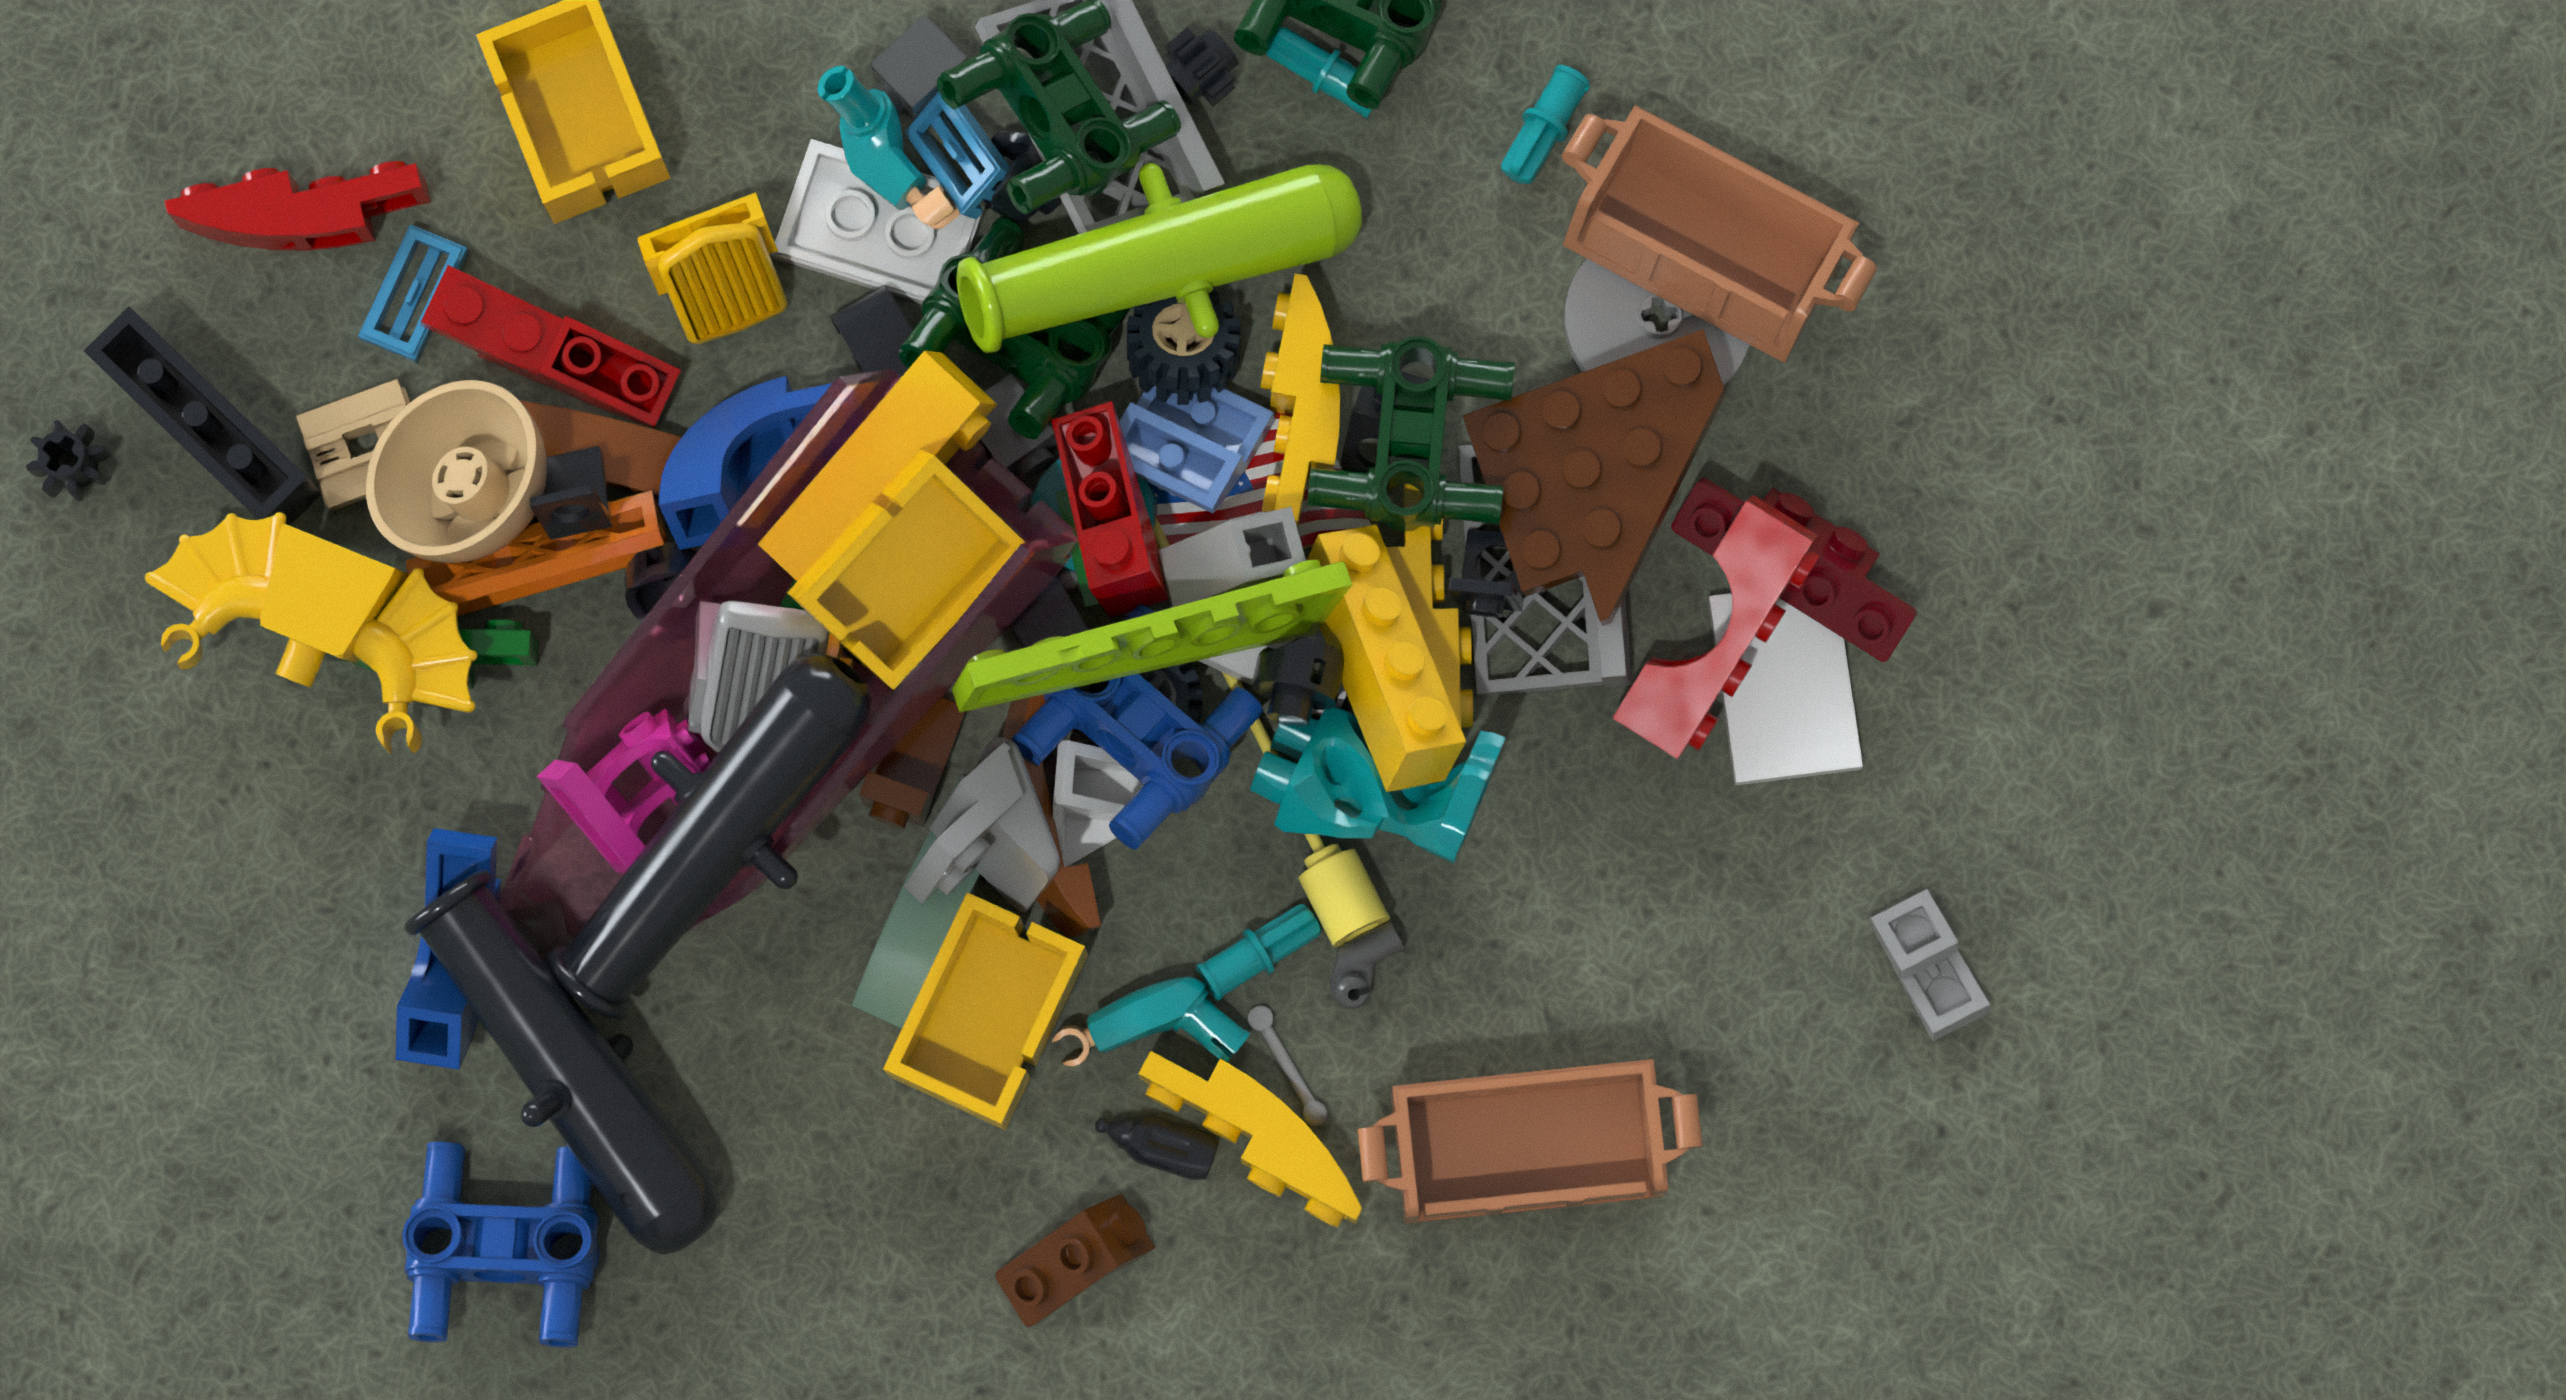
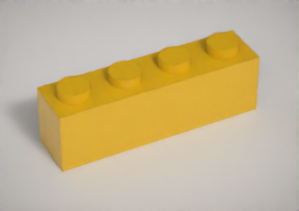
M924 351L761 539L758 545L798 581L871 502L882 508L890 502L881 491L920 450L935 455L945 465L960 447L964 451L972 448L988 431L991 422L986 417L997 406V403L943 353Z
M1377 524L1318 534L1307 560H1319L1321 567L1344 561L1353 584L1320 629L1326 644L1342 652L1344 660L1342 684L1386 792L1445 781L1463 749L1466 739Z

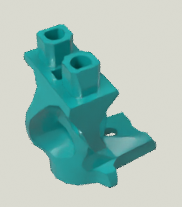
M1335 706L1331 709H1324L1319 721L1311 718L1310 725L1307 727H1294L1279 723L1270 748L1299 759V762L1296 764L1266 751L1258 765L1250 791L1280 804L1274 825L1283 832L1317 834L1337 838H1373L1381 830L1398 834L1425 851L1454 864L1493 775L1506 738L1493 732L1480 731L1468 759L1453 768L1445 781L1386 792L1355 714Z

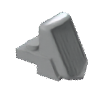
M700 601L696 615L695 658L690 681L688 732L701 733L704 742L715 751L720 752L787 666L807 654L815 652L826 654L829 632L806 610L738 601H727L722 604Z
M995 737L982 749L979 765L960 781L929 829L938 838L933 842L904 887L923 904L939 889L946 896H949L971 875L975 868L1016 910L1023 913L1047 889L1058 871L1060 864L1059 853L1021 751L1014 741Z

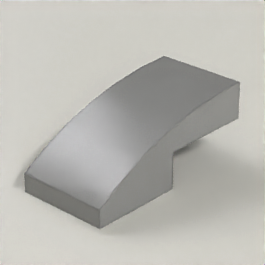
M1928 889L1870 918L1879 942L1933 1042L1990 1013V1004L1959 953V942Z

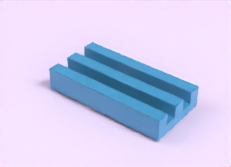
M938 91L904 133L960 213L976 220L984 211L980 206V202L983 199L992 201V196L997 189L995 185L999 180H1003L1010 166L967 106L963 105L958 109L950 108ZM943 110H944V112L946 113V115L949 117V119L951 120V122L953 123V125L956 127V129L958 130V132L961 134V136L963 137V139L966 141V143L968 144V146L971 148V150L973 151V153L976 155V157L978 158V160L981 162V164L983 165V167L985 168V170L982 169V167H981L980 164L977 162V160L975 159V157L973 156V154L970 152V150L968 149V147L965 145V143L963 142V140L960 138V136L958 135V133L955 131V129L953 128V126L950 124V122L948 121V119L945 117V115H944L943 112H942ZM930 125L933 126L944 142L943 145L953 159L957 160L973 183L969 189L927 131Z
M410 224L358 335L360 340L379 346L393 354L401 355L418 364L433 332L421 326V320L447 265L461 271L470 252L468 248ZM421 243L428 246L429 249L406 295L389 335L380 332L379 329L417 247ZM445 253L449 255L409 342H404L402 338L441 254Z

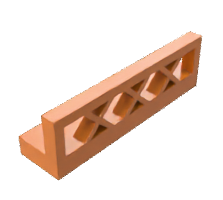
M650 490L610 502L612 527L550 540L541 523L538 522L528 525L511 543L486 557L460 563L435 562L416 557L406 560L408 574L415 568H421L430 587L439 597L449 602L457 603V616L627 568L628 562L637 552L662 546L669 541L653 492Z

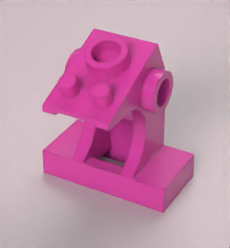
M666 708L654 717L650 712H644L632 719L619 733L622 741L586 774L577 763L555 759L537 775V778L615 872L625 874L646 847L637 837L639 828L644 820L668 798L674 804H678L674 800L676 792L651 768L652 756L661 750L669 751L693 774L699 771L703 773L713 761L706 752L709 750V746L704 742L701 734L688 732L689 720L686 718L678 724ZM638 760L653 780L627 803L613 786L612 782L622 771Z

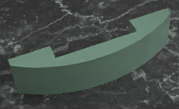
M960 776L959 780L957 781L956 785L951 791L948 799L950 798V796L952 795L960 781L964 779L966 776ZM931 830L892 907L851 1005L901 1029L966 893L973 894L982 877L974 868L971 875L949 896H946L939 889L926 902L921 904L904 885L933 842L938 838Z

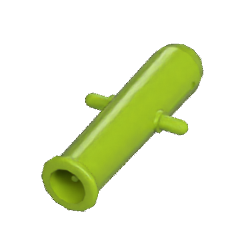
M1146 163L1140 168L1138 173L1149 205L1144 210V215L983 264L975 257L961 260L958 264L956 281L963 316L975 343L983 352L992 353L1001 348L1003 339L1176 297L1178 303H1185L1197 335L1202 338H1211L1215 336L1219 329L1218 319L1208 295L1213 291V287L1324 260L1343 252L1355 242L1361 231L1362 209L1359 195L1350 178L1342 170L1330 165L1315 164L1298 167L1181 203L1180 198L1172 197L1161 167L1156 163Z

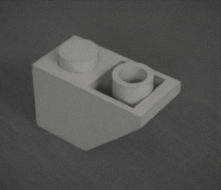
M1292 507L1227 521L1160 549L1156 553L1171 608L1284 577L1283 572L1299 562L1306 561Z

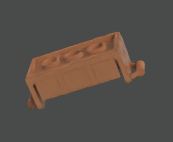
M1636 105L1625 122L1601 119L1593 114L1585 115L1562 153L1563 161L1575 168L1577 173L1588 183L1577 203L1562 246L1783 363L1788 359L1818 304L1831 307L1837 306L1849 312L1854 311L1877 271L1874 262L1865 258L1851 242L1859 222ZM1604 132H1607L1614 136L1615 139L1596 169L1586 164ZM1844 257L1852 261V264L1835 294L1826 289Z
M1654 1059L1392 1086L1391 1101L1393 1113L1382 1118L1372 1127L1357 1129L1363 1182H1378L1386 1187L1400 1190L1405 1224L1661 1198L1668 1191L1666 1164L1682 1156L1689 1149L1703 1147L1697 1094L1683 1095L1676 1090L1657 1085ZM1671 1098L1677 1149L1664 1150L1659 1099ZM1394 1126L1400 1178L1389 1179L1384 1127Z

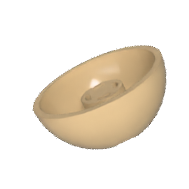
M462 380L447 383L427 391L410 402L393 418L373 450L366 475V500L375 526L389 542L401 550L429 561L443 563L468 562L497 552L517 538L533 519L535 514L530 506V498L544 494L547 480V457L541 433L525 406L512 393L493 383Z

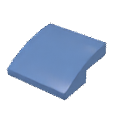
M1212 385L1210 386V400L1199 403L1196 393L1189 394L1188 405H1177V394L1175 393L1169 394L1167 402L1157 400L1156 386H1154L1148 393L1143 392L1137 404L1130 402L1119 422L1138 478L1214 513L1248 467L1274 424L1275 419L1274 412L1226 389L1218 393Z

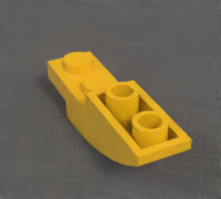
M1295 273L1291 294L1278 293L1272 329L1283 331L1279 353L1271 351L1266 353L1260 388L1271 390L1270 411L1293 415L1292 417L1280 415L1273 452L1285 454L1281 476L1268 475L1262 512L1292 507L1298 529L1311 467L1330 470L1335 468L1340 429L1339 384L1320 383L1323 345H1333L1332 337L1321 303L1308 276Z
M1404 484L1403 508H1410L1417 505L1423 499V496L1416 487ZM1442 519L1441 525L1435 524V527L1421 526L1413 531H1404V547H1386L1459 725L1461 728L1473 727L1472 689H1460V665H1471V627H1459L1458 608L1433 609V603H1444V565L1431 564V541L1443 540Z
M1150 1051L1138 1073L1140 1080L1150 1084L1145 1092L1148 1098L1179 1113L1184 1103L1204 1113L1207 1116L1202 1126L1236 1144L1241 1134L1250 1138L1251 1140L1241 1156V1163L1251 1168L1246 1178L1248 1181L1278 1197H1281L1286 1187L1309 1199L1304 1208L1306 1212L1336 1228L1339 1227L1343 1218L1356 1224L1362 1213V1207L1346 1176L1328 1149L1306 1123L1277 1096L1252 1077L1222 1059L1219 1060L1211 1077L1206 1081Z

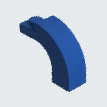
M787 376L754 385L724 400L703 415L687 430L672 450L665 464L659 492V507L679 550L739 538L741 535V515L744 499L750 488L762 475L780 463L792 458L843 446L864 421L847 380L793 391Z
M433 828L427 840L425 907L480 869L489 872L490 880L486 887L500 903L501 879L496 878L497 837ZM421 936L412 974L397 1004L395 1060L460 1069L473 1039L479 1018Z

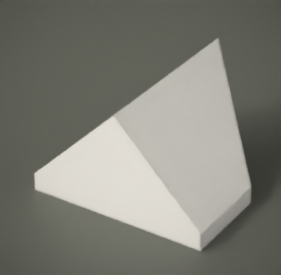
M1062 740L1058 744L1053 797V819L1056 824L1064 867L1075 863L1116 838L1109 828L1110 821L1143 787V784L1102 748L1070 740Z

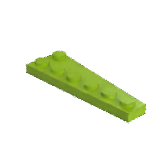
M1306 560L1289 567L1283 572L1284 577L1070 636L1046 638L1029 647L1007 653L1001 649L982 652L968 660L952 687V692L959 713L1290 641L1299 637L1313 636L1353 584L1344 561L1321 567L1319 560Z

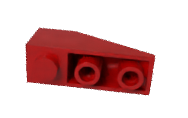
M1110 401L1052 419L1090 591L1109 617L1133 611L1138 604L1149 606L1169 600L1156 554L1159 550L1113 402Z

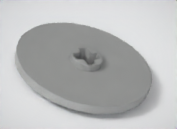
M1586 259L1576 272L1567 293L1564 306V331L1570 352L1582 372L1704 329L1725 387L1739 370L1749 347V344L1589 259ZM1652 306H1661L1663 316L1674 317V319L1668 322L1664 332L1656 331L1654 322L1643 321V319L1648 318Z

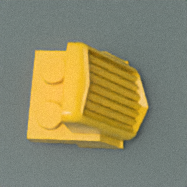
M756 192L643 234L637 238L645 265L658 295L668 293L687 340L692 344H702L741 332L779 315L787 309L788 301L769 255L777 252L778 249Z

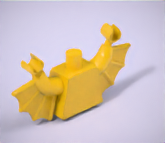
M282 512L260 520H247L237 517L234 513H230L226 516L225 520L208 533L199 536L181 535L179 537L180 543L170 560L153 572L145 574V580L149 585L193 611L195 620L191 624H174L165 630L161 639V646L164 652L168 651L178 640L186 639L193 642L191 649L183 654L177 662L178 667L182 670L190 669L199 663L203 654L201 640L209 632L215 635L226 624L238 617L260 619V626L290 638L275 674L312 688L326 653L353 663L361 660L378 674L381 682L382 702L388 704V713L383 715L377 722L376 735L389 754L392 753V735L397 730L403 728L407 729L406 741L411 752L416 753L421 747L422 734L408 715V703L416 701L468 713L475 710V703L472 701L468 687V679L472 662L477 659V652L469 649L459 633L457 603L449 602L439 597L430 587L421 568H415L410 574L286 525V516Z

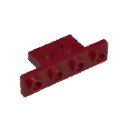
M1700 478L1671 524V529L1674 533L1713 556L1745 502L1707 478ZM1772 487L1762 501L1819 535L1810 549L1820 556L1814 568L1800 589L1789 583L1780 599L1880 662H1887L1915 619L1917 611L1909 604L1865 578L1880 554L1868 547L1867 541L1859 533L1846 527H1836L1815 514L1812 506L1803 498L1791 493H1782Z

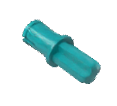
M1280 27L1266 52L1269 58L1314 84L1311 92L1316 95L1319 91H1322L1347 105L1365 119H1368L1371 115L1372 109L1356 104L1346 93L1347 86L1357 68L1340 57L1342 51L1336 48L1330 54L1289 28Z
M1557 65L1535 106L1524 110L1522 114L1524 125L1501 163V171L1510 177L1512 181L1518 184H1531L1534 182L1556 142L1565 141L1568 136L1566 125L1582 97L1590 88L1589 80L1579 71L1565 65Z
M1299 904L1254 932L1249 928L1242 931L1243 939L1204 963L1200 962L1196 965V970L1203 983L1207 985L1206 988L1216 1001H1219L1223 998L1222 996L1259 973L1265 971L1268 975L1272 974L1275 971L1274 964L1320 936V925L1313 912L1304 904Z

